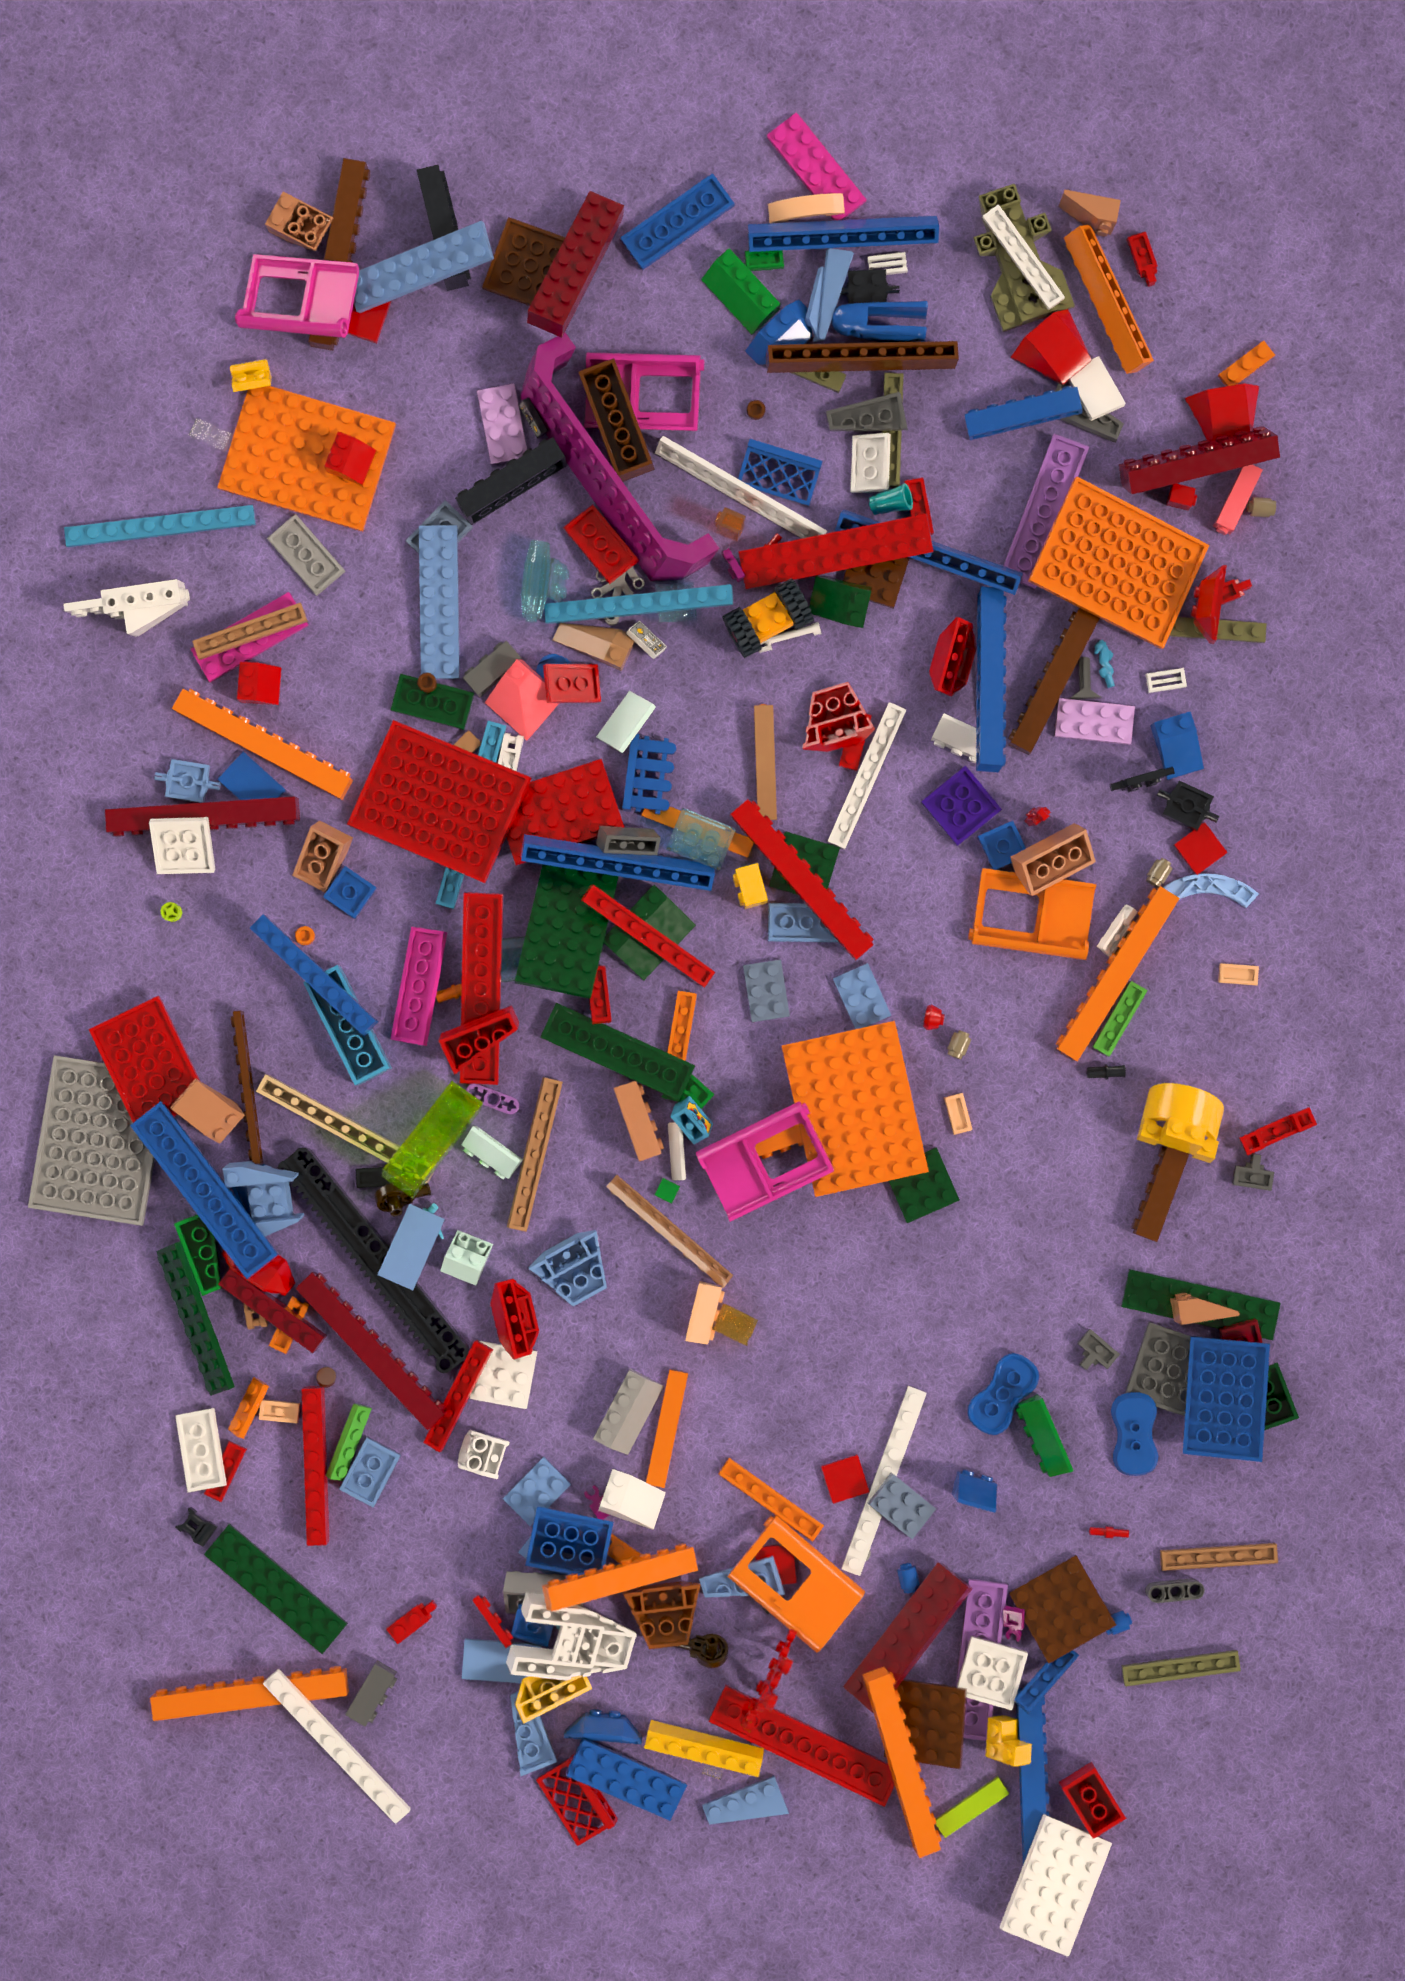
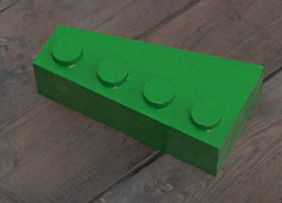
M198 1214L174 1223L201 1295L204 1296L222 1289L218 1285L221 1281L217 1242L214 1235Z

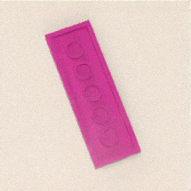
M797 112L767 135L768 140L813 195L843 194L845 214L831 215L830 217L833 220H843L866 202L867 199Z
M290 592L227 628L295 605L296 602ZM306 622L202 660L198 659L194 647L190 650L208 681L212 682L238 667L240 662H247L309 625Z
M411 927L390 1040L427 1046L447 932Z

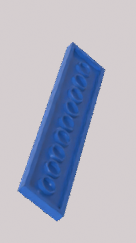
M159 1102L130 1125L246 1279H249L279 1255L163 1102Z

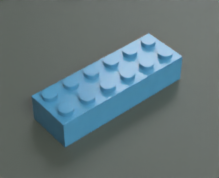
M336 965L326 970L359 1003L341 966ZM306 981L303 982L355 1086H359L392 1069L373 1029L366 1035H362Z

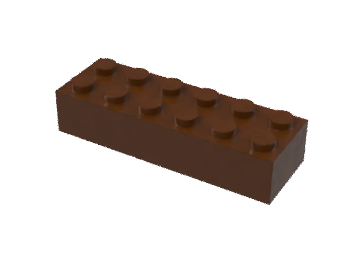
M613 358L579 371L614 471L622 482L655 470L615 359Z

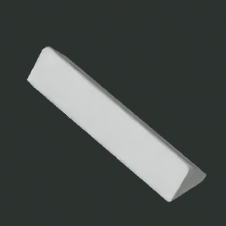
M675 1122L668 1123L672 1180H685L683 1131Z

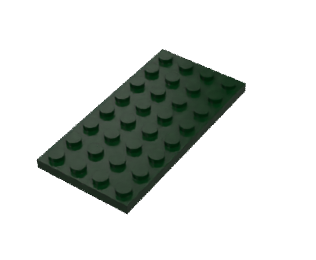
M542 864L515 977L516 984L591 999L609 919L581 899L592 884L614 899L619 876Z

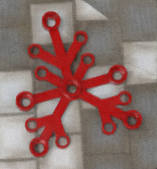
M790 1629L786 1636V1642L779 1641L775 1649L779 1653L778 1659L774 1657L771 1659L768 1665L770 1670L766 1680H760L755 1691L758 1692L760 1697L758 1699L754 1697L751 1699L748 1706L750 1711L741 1722L743 1729L750 1733L756 1724L758 1710L763 1712L767 1708L772 1711L778 1700V1695L774 1694L773 1690L778 1686L782 1673L787 1675L792 1667L793 1660L787 1658L797 1631Z

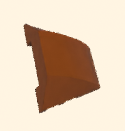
M678 1581L645 1585L623 1593L649 1649L688 1645L700 1583Z

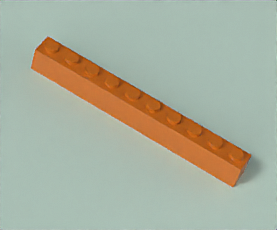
M182 689L172 707L175 712L343 800L353 782L349 777L350 773L342 769L338 772L333 769V764L325 760L321 763L316 760V755L308 751L306 753L299 751L300 747L290 742L288 745L282 742L284 738L273 733L271 736L265 733L267 729L258 724L255 727L250 725V720L241 715L239 718L233 716V711L224 706L222 709L216 707V702L207 697L205 700L199 698L200 694L192 689H189V691Z
M1159 886L1150 891L1147 896L1149 901L1138 910L1137 914L1139 917L1136 922L1132 921L1128 926L1127 930L1129 933L1126 938L1122 937L1117 944L1119 949L1115 954L1112 953L1106 962L1109 965L1098 974L1096 979L1099 981L1095 987L1091 986L1086 993L1088 996L1085 1003L1081 1002L1076 1009V1012H1078L1075 1019L1071 1018L1067 1023V1032L1065 1035L1061 1034L1055 1043L1058 1045L1056 1050L1072 1060H1079L1179 901V897Z
M341 1666L330 1667L329 1671H322L321 1668L310 1670V1673L303 1674L302 1671L292 1672L291 1676H286L309 1701L347 1696L349 1693L347 1669H341ZM264 1676L254 1677L252 1681L236 1679L230 1684H226L225 1681L215 1682L214 1686L207 1687L206 1684H198L192 1689H187V1686L175 1688V1691L169 1692L168 1689H159L150 1697L153 1721L280 1705L281 1703L263 1685V1682L266 1680Z
M881 1667L862 1676L912 1846L917 1856L922 1858L941 1850L939 1845L941 1837L938 1830H935L934 1827L936 1819L929 1810L931 1802L928 1795L924 1793L926 1789L925 1782L919 1776V1772H921L920 1765L914 1759L916 1754L914 1745L909 1742L908 1737H911L910 1730L907 1725H904L903 1720L906 1719L902 1707L900 1708L898 1704L901 1699L898 1691L894 1690L893 1684H895L894 1676L885 1667Z

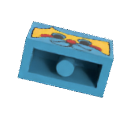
M690 1096L676 1103L670 1116L693 1144L707 1138L713 1125Z

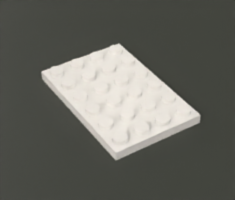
M1043 1814L999 1928L1069 1957L1112 1843L1100 1837L1092 1839L1088 1832Z

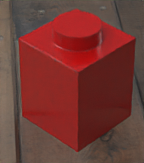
M1177 483L1172 484L1166 505L1188 511L1192 506H1195L1197 495H1195L1196 488Z

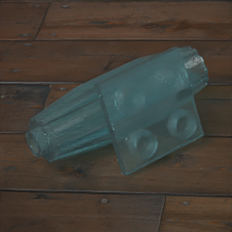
M532 540L524 562L521 606L522 617L526 618L525 621L536 623L537 620L541 619L547 597L558 603L563 602L567 595L565 585L569 577L568 566L555 558H551L550 561V544L546 541Z

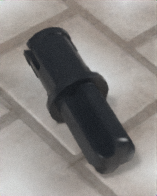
M1105 1064L1102 1067H1088L1086 1074L1087 1078H1105L1107 1080L1109 1077H1125L1126 1069L1125 1065L1108 1066Z

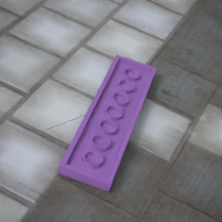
M1057 434L1052 436L1003 565L1023 573L1020 584L1036 589L1037 586L1028 582V579L1073 479L1079 476L1089 449L1086 445Z
M968 1579V1585L973 1589L966 1597L955 1687H957L971 1636L1001 1644L1007 1583ZM966 1697L964 1738L987 1741L988 1717H992L993 1705Z

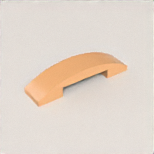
M838 193L801 196L768 204L770 223L788 222L789 219L818 215L845 214L843 194Z

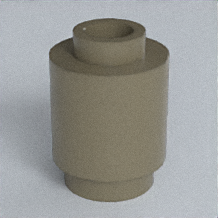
M1252 497L1251 501L1247 502V512H1250L1252 517L1274 516L1276 501L1271 498Z
M1164 858L1156 859L1147 873L1146 881L1155 887L1163 885L1173 869L1170 866L1171 863Z
M961 1030L958 1033L954 1032L947 1048V1055L961 1060L966 1055L972 1040L969 1038V1034Z

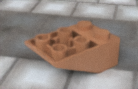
M283 191L265 225L270 233L283 240L316 251L333 217Z

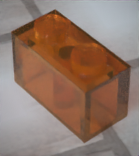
M724 507L723 512L719 511L715 519L717 533L738 542L745 526L746 516Z

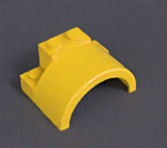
M1176 1083L1154 1085L1148 1092L1137 1140L1152 1145L1158 1143L1192 1154V1158L1211 1163L1215 1159L1219 1144L1217 1137L1224 1105L1214 1095L1196 1087ZM1156 1121H1166L1163 1128L1156 1123Z

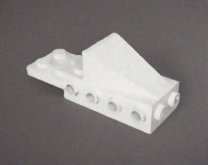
M175 579L100 590L102 598L65 603L64 610L70 613L71 616L76 617L88 616L87 613L90 612L95 613V615L107 614L111 618L125 619L127 634L136 637L145 633L182 607L188 606L187 601H190L188 589H185V584Z

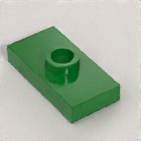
M783 250L745 251L746 267L750 271L784 269Z

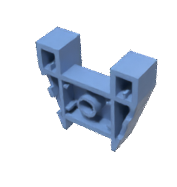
M249 1161L229 1163L223 1168L224 1181L227 1187L247 1186L252 1220L265 1236L297 1223L303 1218L304 1213H293L289 1182L298 1176L297 1172L279 1170L267 1165L261 1166Z

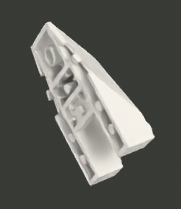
M525 1593L521 1608L525 1621L560 1625L554 1649L511 1645L506 1663L512 1675L570 1680L571 1677L580 1675L587 1677L591 1676V1673L601 1671L602 1673L627 1669L637 1635L636 1632L577 1605L556 1611L547 1610L544 1594Z

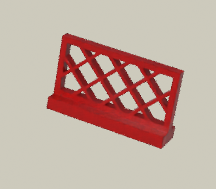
M573 1754L566 1761L536 1778V1781L574 1842L579 1846L602 1831L614 1827L618 1818L600 1790L572 1778L559 1776L562 1768L565 1766L569 1767L575 1755ZM547 1777L556 1779L554 1788L547 1787L543 1780ZM558 1780L569 1783L567 1791L557 1789ZM571 1784L580 1786V1795L570 1792ZM555 1793L566 1796L564 1805L556 1803L554 1799ZM569 1797L579 1799L578 1808L567 1806ZM582 1800L590 1802L592 1806L591 1812L580 1809ZM566 1810L576 1812L575 1821L566 1819ZM579 1813L590 1816L588 1825L577 1822ZM592 1817L599 1818L603 1825L599 1828L591 1826ZM576 1826L587 1829L586 1835L581 1839L575 1833Z

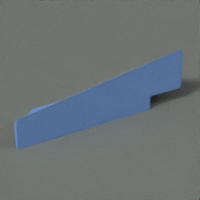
M828 248L826 250L825 267L822 266L817 270L805 318L807 326H811L814 333L813 341L815 343L826 338L854 255L852 251Z

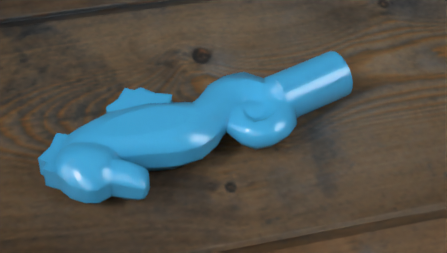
M1099 640L1094 646V654L1099 653V663L1103 666L1100 668L1099 674L1105 678L1107 687L1111 688L1115 686L1112 678L1114 669L1109 663L1113 653L1108 649L1106 642Z

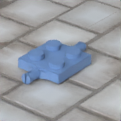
M171 759L170 769L167 774L156 772L154 777L155 780L165 781L166 798L204 803L208 788L220 790L219 786H221L220 782L209 780L210 765Z

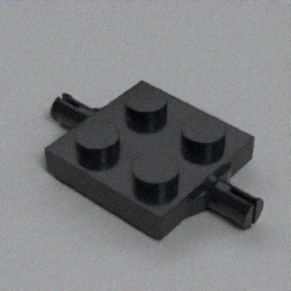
M886 270L848 271V283L846 287H842L840 295L847 296L848 304L887 302L888 294L900 293V290H892L899 289L900 286H888Z
M1173 766L1125 780L1122 779L1118 782L1110 783V790L1112 792L1122 789V791L1127 790L1129 793L1139 790L1142 785H1146V788L1161 782L1160 779L1165 776L1175 774Z
M1180 780L1171 793L1161 788L1159 789L1157 796L1167 800L1162 816L1196 832L1206 818L1217 823L1219 815L1209 811L1214 796Z

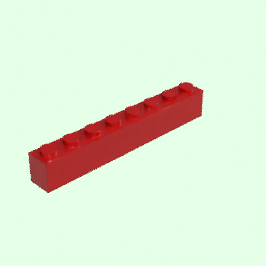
M309 1386L302 1388L307 1546L327 1545L330 1541L328 1480L326 1477L325 1390L321 1386Z

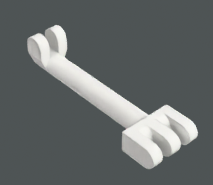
M819 622L771 637L760 643L761 645L765 644V647H762L759 653L772 650V643L813 633L814 636L822 634Z

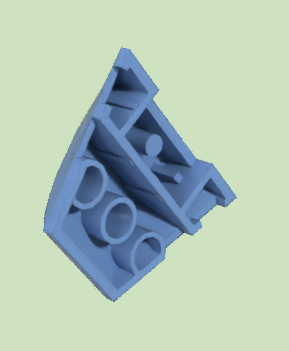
M596 1230L577 1233L544 1251L528 1267L572 1306L607 1288Z

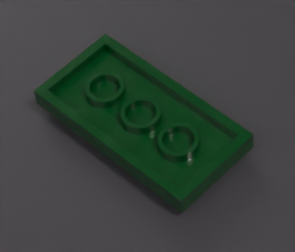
M400 673L390 709L392 712L465 730L475 695L473 692L437 683L434 691L425 693L418 687V678Z

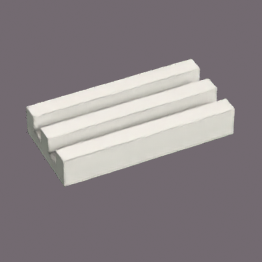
M902 252L869 256L867 258L868 268L873 270V268L902 265V268L885 269L886 275L907 273L906 254ZM900 258H902V260H898V261H889V262H881V263H873V264H872V262H875V261H883V260H892V259H900Z
M1184 668L1145 674L1148 693L1187 687ZM1177 673L1181 675L1180 677L1151 681V677ZM1182 681L1181 684H1174L1155 688L1152 687V685Z

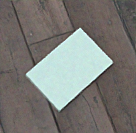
M629 691L596 737L623 753L656 706Z

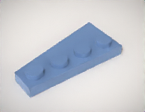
M774 1556L748 1564V1568L779 1595L785 1594ZM734 1567L699 1578L704 1597L748 1596V1594L727 1577Z
M517 1691L512 1693L510 1697L520 1776L556 1763L557 1758L541 1717L538 1716L523 1724L515 1707L519 1692Z

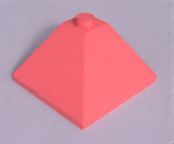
M517 659L485 701L517 733L524 736L526 741L559 705V703H547L545 680L521 659Z

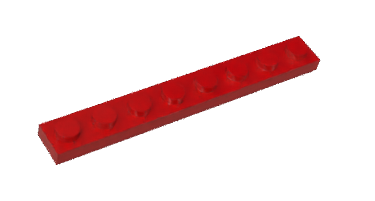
M592 884L581 899L704 988L715 974V971L595 885Z

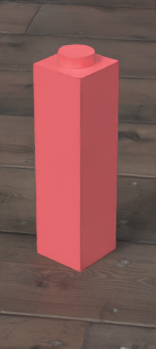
M1254 465L1241 467L1213 527L1217 528L1216 531L1218 533L1230 535L1234 531L1263 469Z

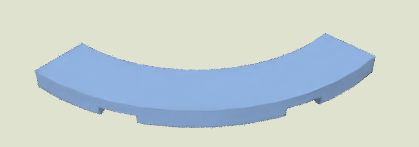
M1218 874L1190 875L1175 880L1163 887L1180 899L1194 894L1212 893L1228 897L1244 908H1247L1259 895V893L1245 883Z

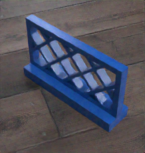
M749 439L738 479L741 481L744 473L751 470L756 480L746 483L747 485L758 491L809 506L823 461ZM750 452L758 454L761 462L751 466L748 460ZM775 459L780 467L770 472L765 462ZM763 464L768 473L757 478L753 468ZM789 464L794 465L798 472L787 477L783 468ZM781 469L786 479L776 484L771 474ZM806 470L814 471L813 480L806 483L801 473ZM800 475L804 485L794 489L789 480ZM770 476L774 485L768 489L763 488L759 481ZM787 481L792 491L782 494L777 486ZM806 487L809 493L807 501L799 499L796 491Z

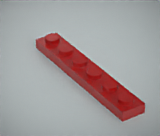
M478 1340L474 1341L443 1402L446 1407L444 1410L447 1413L430 1428L423 1443L438 1452L443 1450L493 1351L492 1348Z

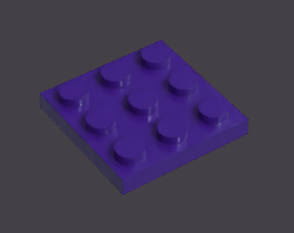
M966 765L921 801L922 805L956 846L960 845L1002 810Z

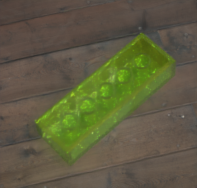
M451 1081L383 1168L382 1177L411 1198H414L479 1114L483 1102Z

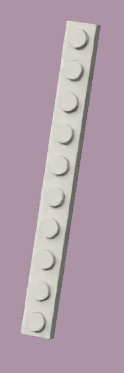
M664 436L660 439L655 454L800 538L827 533V530Z
M910 1386L907 1387L842 1565V1570L858 1576L861 1575L882 1517L868 1502L891 1472L897 1476L927 1394L924 1391Z
M279 1668L263 1682V1685L395 1824L410 1812L411 1808Z

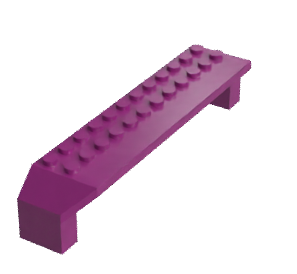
M564 333L562 338L556 336L539 345L529 363L520 398L521 400L530 398L547 428L546 435L549 439L554 438L563 452L570 469L612 528L639 559L638 564L649 580H682L705 567L720 549L710 534L702 536L689 545L662 538L552 384V374L567 366L576 349L568 335Z

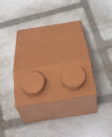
M1064 189L1059 207L1081 224L1091 225L1093 231L1097 232L1098 236L1105 237L1111 235L1117 223L1121 200Z
M318 821L310 827L292 876L326 893L347 855L353 837L322 821Z
M196 1078L171 1106L174 1112L205 1136L219 1144L245 1116L236 1102Z
M1179 1293L1175 1294L1176 1298H1170L1174 1322L1181 1325L1240 1316L1239 1311L1193 1297L1191 1294Z

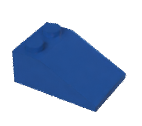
M1191 711L1154 722L1150 725L1163 768L1173 766L1175 774L1166 776L1167 780L1204 769L1197 730Z
M963 1469V1472L957 1471L952 1490L955 1500L961 1504L993 1513L996 1512L997 1483L992 1481L993 1477L983 1474L981 1477L974 1476V1472Z

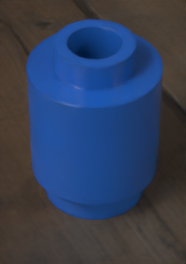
M911 1563L901 1564L897 1570L901 1589L904 1590L905 1594L916 1592L920 1585L916 1566L911 1565Z
M1122 1610L1111 1614L1116 1626L1107 1630L1106 1633L1107 1635H1116L1129 1630L1132 1624L1129 1613L1125 1614Z

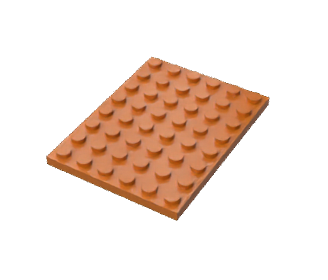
M272 386L248 389L217 488L363 532L396 423ZM338 431L355 437L377 450L363 486L330 474L324 467Z
M1076 476L1028 582L1163 649L1209 545Z
M895 1021L781 1046L794 1104L799 1101L802 1104L806 1103L810 1111L808 1117L834 1168L833 1172L812 1182L815 1197L929 1172ZM799 1123L806 1159L809 1162L817 1158L818 1154L804 1125Z

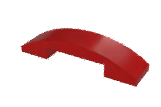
M1307 1107L1253 1130L1239 1139L1248 1156L1293 1134L1316 1126L1317 1123L1310 1107Z

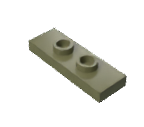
M839 371L790 372L837 393L840 392L846 378V374Z

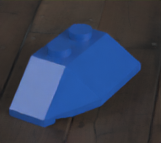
M800 299L785 306L758 332L745 352L758 365L766 364L768 345L806 344L812 338L811 326L808 327L805 322L808 308Z
M591 1709L590 1712H585L571 1724L564 1733V1738L567 1739L585 1738L594 1741L642 1745V1735L625 1715H621L619 1711H610L609 1714L601 1713V1710Z

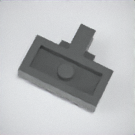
M1252 1153L1250 1163L1246 1162L1245 1167L1235 1165L1232 1185L1272 1191L1275 1172L1264 1170V1165H1260L1262 1155Z
M1088 1329L1077 1343L1085 1350L1082 1353L1085 1358L1079 1363L1084 1370H1087L1092 1363L1095 1366L1100 1363L1108 1369L1120 1355L1091 1329Z

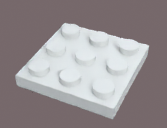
M208 817L150 819L149 825L157 874L214 873L215 863Z
M480 1341L492 1348L493 1351L470 1395V1399L527 1409L537 1351L533 1350L531 1355L512 1359L501 1344Z
M971 1636L957 1687L967 1688V1698L1012 1710L1013 1700L1017 1695L1028 1653Z

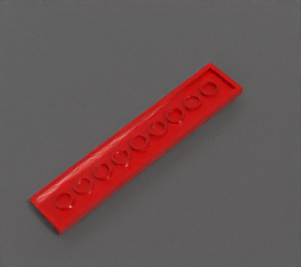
M926 513L738 552L741 568L745 575V589L785 582L789 579L795 580L934 551Z
M464 892L461 1025L501 1010L503 894ZM500 1043L495 1044L489 1051L481 1054L472 1063L460 1069V1083L498 1085Z
M725 1684L709 1718L710 1723L885 1807L895 1786L887 1762L775 1708L772 1711L767 1708L763 1712L758 1710L756 1724L750 1733L743 1729L741 1722L750 1711L748 1706L753 1697Z

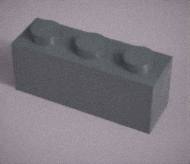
M507 641L498 643L489 656L488 654L484 655L475 668L470 667L464 673V681L479 698L501 680L517 659L522 660L520 655Z
M600 826L596 844L603 853L657 855L661 837L654 829Z
M377 1660L345 1715L366 1727L368 1721L372 1723L378 1714L375 1709L378 1704L382 1706L387 1698L386 1690L388 1687L392 1689L397 1681L395 1677L397 1671Z

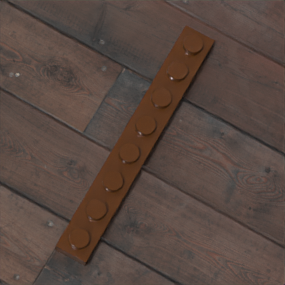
M233 1011L231 1025L233 1028L235 1027L236 1035H233L234 1046L238 1048L236 1063L237 1066L240 1065L241 1073H238L239 1084L243 1086L241 1101L242 1104L245 1103L246 1111H243L245 1115L243 1118L244 1122L248 1125L246 1140L250 1142L251 1148L248 1150V1157L254 1164L263 1163L244 1011Z

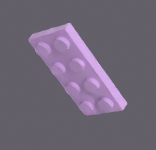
M509 384L478 390L477 394L491 465L507 463L514 458L516 460L523 456L522 454L527 450L515 385Z
M1059 698L1054 737L1130 745L1135 706Z

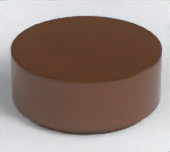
M753 400L748 404L747 415L751 419L759 420L765 415L766 408L763 402Z
M423 673L419 676L417 684L421 691L430 693L436 689L437 680L433 674Z
M330 1367L321 1368L317 1372V1383L324 1388L331 1387L336 1381L335 1371Z

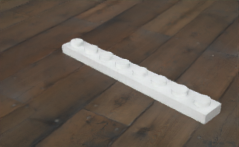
M890 702L888 703L827 842L845 850L906 709Z

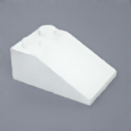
M612 1469L598 1511L654 1530L666 1492L631 1475Z

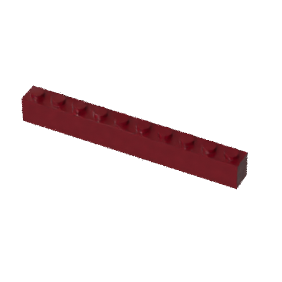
M294 796L105 809L106 832L112 834L113 837H122L124 833L130 832L133 836L143 835V832L150 831V819L208 817L210 830H219L220 826H226V829H237L238 825H245V828H255L257 824L271 827L276 826V823L283 822V825H295V821H300L299 798Z
M312 1272L295 1289L426 1430L434 1426L447 1413L444 1410L446 1408L439 1399L435 1400L431 1396L432 1391L426 1385L422 1386L418 1382L419 1377L413 1371L409 1372L404 1367L406 1365L400 1357L396 1358L391 1353L393 1351L387 1343L383 1344L378 1339L380 1337L374 1329H369L365 1325L367 1323L361 1315H356L352 1311L354 1309L348 1301H343L339 1297L340 1292L335 1287H330L326 1283L327 1279L322 1273Z

